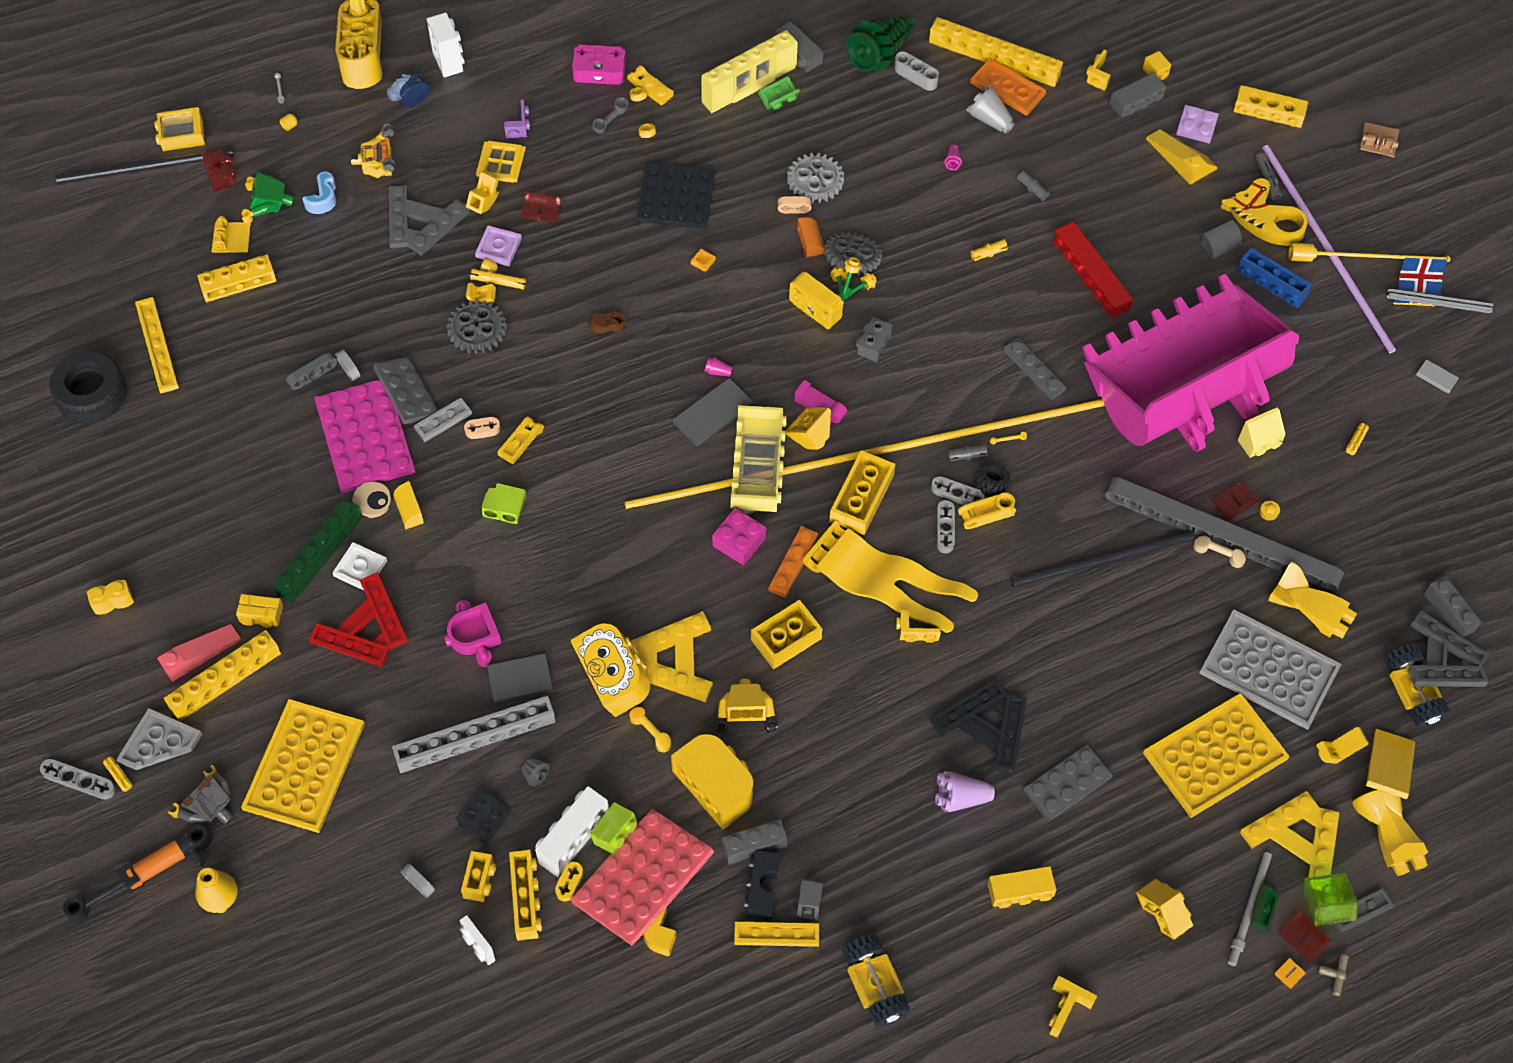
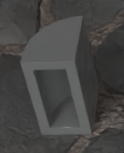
M1231 220L1204 233L1200 244L1209 256L1214 259L1241 246L1242 236L1237 224Z

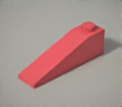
M230 624L176 646L157 659L170 680L174 682L241 641V638Z

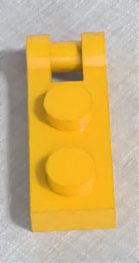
M641 65L636 68L634 73L631 72L627 75L628 80L636 87L645 88L647 95L661 106L673 97V91L649 74Z
M527 416L498 450V456L514 464L536 436L541 434L544 425L539 422L535 423L531 417Z

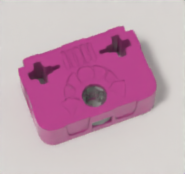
M578 45V47L574 48L572 63L574 81L601 84L623 83L626 57L625 50L622 47Z

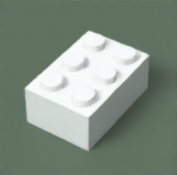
M447 13L427 18L432 52L443 77L463 72L462 64H464L462 54H460L463 51L461 44L458 42L461 39L458 31L454 30L455 25L452 18L449 19Z

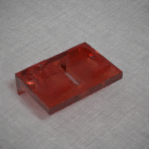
M525 193L521 218L556 223L561 204L560 197ZM542 203L544 204L541 215H538L540 205Z
M1240 482L1214 498L1212 502L1228 520H1231L1257 504L1260 496H1255L1243 482ZM1230 495L1233 496V498L1240 504L1241 507L1237 505V503L1230 497Z
M1301 911L1278 933L1309 963L1332 942ZM1310 931L1312 934L1299 945L1297 942Z

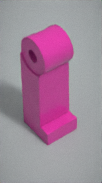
M806 380L795 391V402L806 408H829L831 410L830 421L834 423H839L847 413V409L843 404L835 402L833 399L812 388L811 383Z

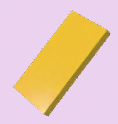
M1375 729L1366 786L1407 799L1410 790L1415 741Z

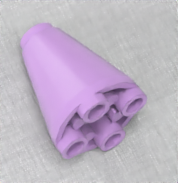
M948 771L939 773L937 776L939 793L936 794L935 802L937 806H941L944 812H953L981 805L994 799V787L987 782Z

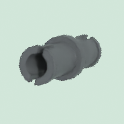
M1025 170L1018 175L1017 179L1027 187L1029 192H1033L1041 201H1045L1050 193L1039 184L1040 182L1037 179L1034 180Z
M986 444L948 450L950 462L963 459L969 461L971 458L986 457L988 455Z

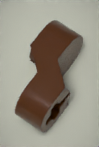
M614 311L607 314L596 313L591 317L588 326L592 331L601 334L608 331L619 332L623 330L627 319L622 313Z

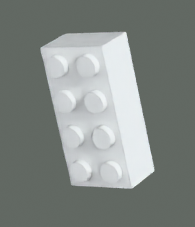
M587 787L584 791L581 790L577 794L571 807L568 806L563 811V817L551 825L548 835L545 838L542 837L537 842L535 850L538 863L556 877H559L566 865L573 860L591 838L590 832L608 811V801L590 787Z

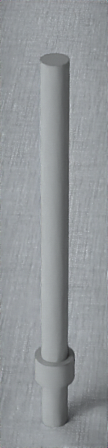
M1268 852L1263 854L1236 939H1233L1231 944L1232 951L1228 964L1231 966H1236L1240 952H1243L1245 947L1244 940L1251 915L1272 854Z

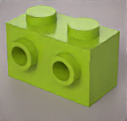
M614 802L590 832V836L595 845L614 855L617 849L622 847L626 837L635 830L638 823L632 811Z

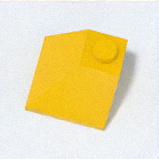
M807 407L787 428L785 434L806 449L818 450L822 448L830 436L831 410L822 407Z

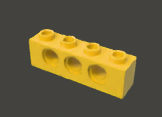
M1241 85L1233 112L1301 128L1308 101Z

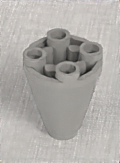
M990 85L984 90V94L980 92L974 98L975 103H972L966 111L971 116L1006 134L1013 128L1015 123L998 93Z

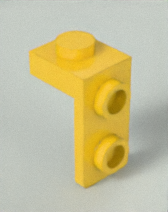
M1105 49L1096 56L1094 65H1090L1086 73L1088 75L1087 83L1104 91L1108 87L1110 79L1109 74L1099 70L1106 59L1107 50Z
M901 610L900 618L896 617V629H900V640L914 642L916 640L935 642L939 640L940 629L909 628V610Z
M1356 727L1333 742L1322 741L1316 746L1319 750L1320 758L1325 763L1337 764L1367 746L1368 741L1361 728Z

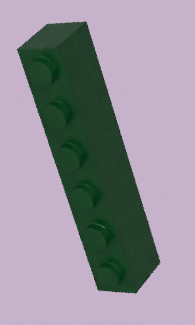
M345 497L273 583L278 596L291 604L295 602L363 518L360 506Z

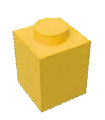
M1158 51L1145 58L1143 70L1147 75L1155 73L1160 80H1163L1169 75L1171 64Z

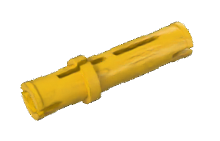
M473 268L471 271L473 274H478V276L471 275V280L522 290L525 288V285L518 284V282L526 283V278L497 274L491 270L486 272Z

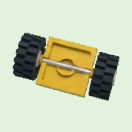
M1417 644L1401 646L1385 656L1384 661L1391 673L1390 677L1406 710L1412 709L1410 714L1417 728L1424 729L1427 726L1439 724L1438 722H1443L1444 719L1451 715L1437 686H1413L1407 670L1411 665H1420L1424 661Z
M868 934L865 937H860L858 940L855 939L854 942L848 943V945L844 946L842 952L849 966L847 971L864 1009L870 1007L869 1013L875 1026L883 1027L907 1016L911 1010L887 954L879 955L884 950L877 935Z

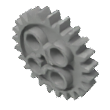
M811 153L810 157L804 154L803 159L798 157L797 162L793 161L792 166H789L787 184H789V189L793 190V195L798 194V197H808L812 203L815 200L821 203V199L828 202V197L834 199V194L838 195L839 190H842V185L844 184L842 166H838V161L833 162V157L826 159V154L823 157H820V153L817 156Z

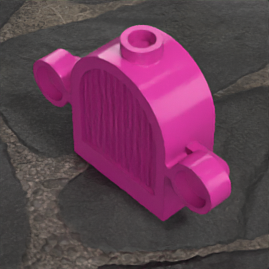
M459 601L456 604L457 614L450 619L447 625V635L443 636L447 647L451 646L456 652L463 655L476 654L478 665L486 667L492 663V654L487 649L501 644L499 632L486 603L472 608L468 601Z

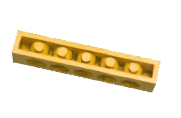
M265 630L164 697V700L177 720L181 722L281 654L279 648Z

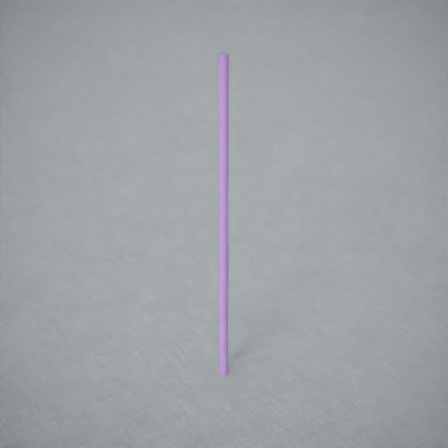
M1265 145L1262 150L1299 209L1306 215L1307 222L1325 251L1335 252L1268 145ZM1329 255L1389 353H1393L1396 350L1342 262L1338 256Z

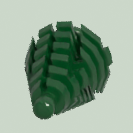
M910 16L908 18L899 17L860 21V23L856 24L851 32L853 34L849 36L846 42V52L849 60L861 71L869 72L874 70L875 72H882L889 66L896 54L899 53L897 50L908 38L912 27L916 24V19Z

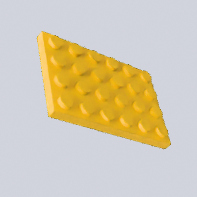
M1241 693L1143 751L1147 760L1190 818L1285 762L1290 757Z
M289 699L241 806L242 810L319 833L363 730L364 721Z

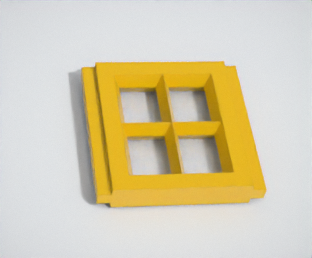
M485 141L476 177H480L481 172L485 170L499 177V181L517 182L526 147L516 144Z

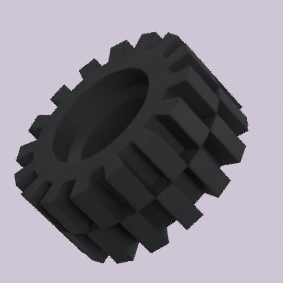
M989 461L985 464L982 463L974 477V483L978 485L977 489H982L981 492L983 494L987 492V496L1005 493L1011 481L1009 470L1005 471V466L1000 467L1001 464L998 463L996 465L995 461H992L991 464ZM988 477H992V478L996 479L997 481H993V480H991V479L988 478Z

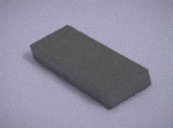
M1381 888L1330 913L1329 917L1338 932L1342 933L1393 908L1394 904L1384 888Z

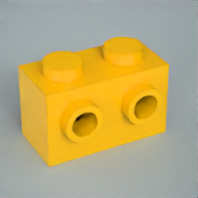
M471 851L461 888L464 899L484 902L485 896H489L491 890L490 876H494L496 864H494L491 854Z

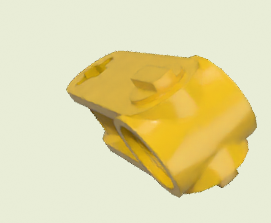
M1001 493L964 505L958 509V513L964 520L965 529H972L1013 516L1016 512L1014 506L1015 499L1009 493Z

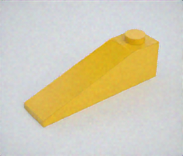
M1161 129L1146 137L1149 143L1190 185L1218 168L1206 155Z

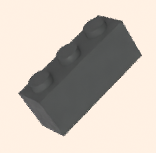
M791 21L775 30V36L787 30L797 41L798 67L808 73L823 63V51Z
M1152 73L1113 92L1110 105L1121 118L1131 115L1141 108H1146L1155 101H1160L1164 96L1166 86L1155 73Z
M1447 576L1429 585L1424 595L1447 626L1463 638L1474 633L1481 624V621Z
M781 820L722 837V848L728 865L754 857L755 850L771 852L787 847V836Z

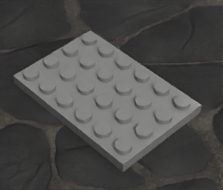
M1233 610L1199 674L1238 694L1241 693L1243 697L1308 730L1341 664Z

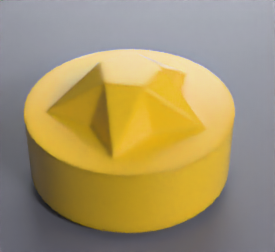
M643 87L633 88L629 92L630 99L632 101L645 99L647 97L646 89Z
M643 124L638 128L639 136L642 138H649L656 134V128L653 124Z
M1266 501L1261 505L1260 515L1262 518L1271 521L1278 517L1280 507L1277 503Z

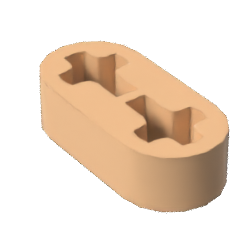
M781 197L778 199V211L781 213H807L811 210V199L808 197Z
M495 417L470 420L464 425L465 434L470 439L495 436L500 432L499 420ZM490 424H493V429H490ZM471 427H475L474 432H471Z

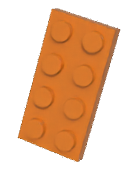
M991 58L986 61L970 81L972 85L983 91L991 85L1003 103L1026 116L1046 95L1044 88Z

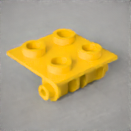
M220 216L214 226L212 253L248 252L251 222H228L226 217Z

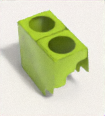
M499 483L496 484V488H489L482 504L483 517L518 524L527 499L526 491Z

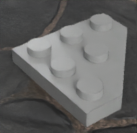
M148 708L116 760L118 763L138 770L192 752L201 738L202 732Z

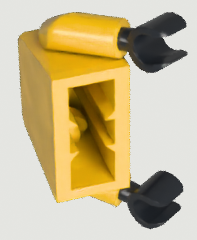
M742 679L739 681V684H733L730 692H726L719 701L718 718L720 720L715 726L717 733L721 725L725 726V734L728 732V726L725 722L726 718L730 722L763 721L767 717L768 721L765 725V730L769 732L768 725L773 724L776 731L778 723L773 719V716H775L773 700L765 691H761L759 684H751V681L748 679Z

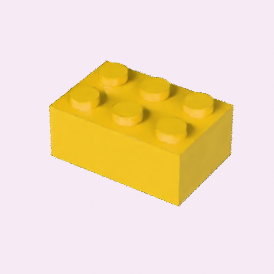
M800 600L751 630V641L773 670L822 639L821 626Z

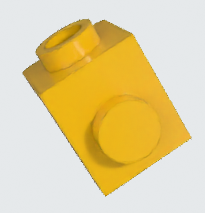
M468 283L466 298L472 304H475L476 300L479 301V304H482L484 300L486 304L494 303L496 287L493 284L476 287L473 283Z

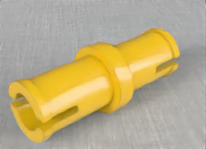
M1004 239L993 244L987 243L984 247L971 250V258L975 262L985 257H993V254L1008 250L1006 247L1007 243Z

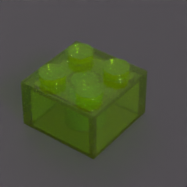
M1346 873L1304 878V897L1315 926L1357 921L1358 903Z

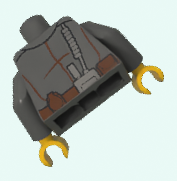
M213 765L210 766L212 769L211 773L203 771L206 778L181 804V807L177 803H173V806L177 808L176 811H168L173 818H180L187 822L198 824L210 823L215 817L226 824L232 818L233 814L225 808L230 802L229 797L231 795L228 782L216 771Z

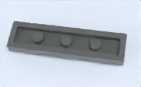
M1019 338L1004 347V352L1051 401L1065 392L1066 387Z

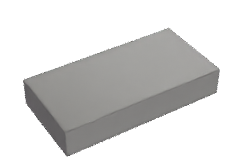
M1427 359L1416 374V376L1448 394L1459 379Z

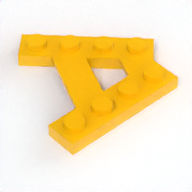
M703 611L631 640L639 650V658L643 659L648 668L645 671L651 684L703 702L707 701L713 682L694 676L693 638L711 631V626ZM675 646L676 669L658 664L657 653Z
M1306 791L1241 829L1240 834L1251 849L1271 838L1307 862L1309 870L1306 886L1328 890L1340 812L1320 808ZM1302 819L1315 826L1313 843H1310L1288 827Z

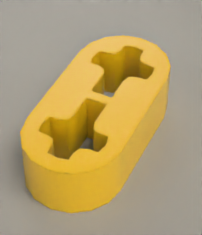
M570 862L564 868L555 888L556 896L559 900L569 901L574 896L583 878V869L579 863ZM577 869L578 875L574 874L572 879H570L569 871ZM569 884V893L566 892L562 895L560 889H565L566 885Z

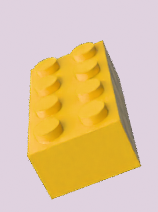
M861 450L830 510V522L833 523L837 520L839 526L849 528L865 536L894 477L896 464Z

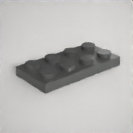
M409 357L374 364L373 369L403 425L422 421L438 411Z
M1086 745L1030 783L1023 791L1047 821L1050 822L1109 781L1113 775L1090 747Z

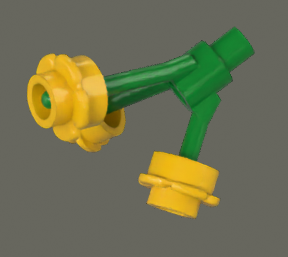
M854 257L845 260V272H843V268L836 269L834 267L830 274L833 281L838 282V296L843 301V304L849 296L862 287L869 290L870 288H875V283L877 282L872 273H866L861 277L862 283L852 290L848 288L852 273H858L859 269L862 268L860 260Z

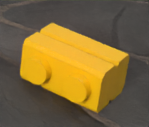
M242 594L236 612L239 622L247 626H251L253 623L260 624L265 628L279 626L283 604L280 598Z

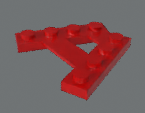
M377 572L360 580L367 600L337 630L316 623L309 639L311 644L383 667L390 650L408 642ZM376 617L382 633L373 642L357 637L356 635Z

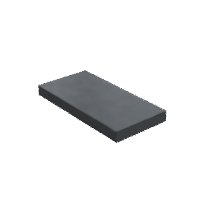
M728 378L675 417L673 423L698 447L738 417V405L753 406V401Z

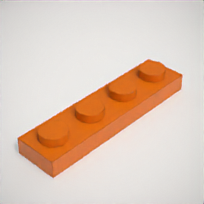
M803 526L800 527L768 591L784 598L787 597L804 565L803 558L814 546L819 533Z

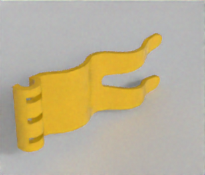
M837 520L833 522L803 558L804 564L815 573L822 572L843 590L854 595L878 600L898 613H901V610H909V618L934 625L946 633L953 630V622L939 612L925 608L912 600L895 586V582L903 580L928 592L958 596L970 602H974L978 598V592L964 583L942 578L910 559L876 550L849 528L846 531L843 530ZM832 532H833L836 536H838L839 539H836V538L832 535ZM823 544L829 552L825 551L821 545ZM811 557H813V559H815L819 564H815L811 560Z

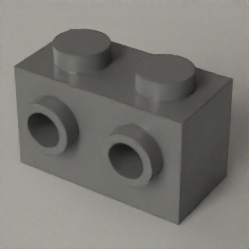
M873 317L870 323H866L863 336H859L856 342L858 347L857 355L877 362L892 335L893 325Z

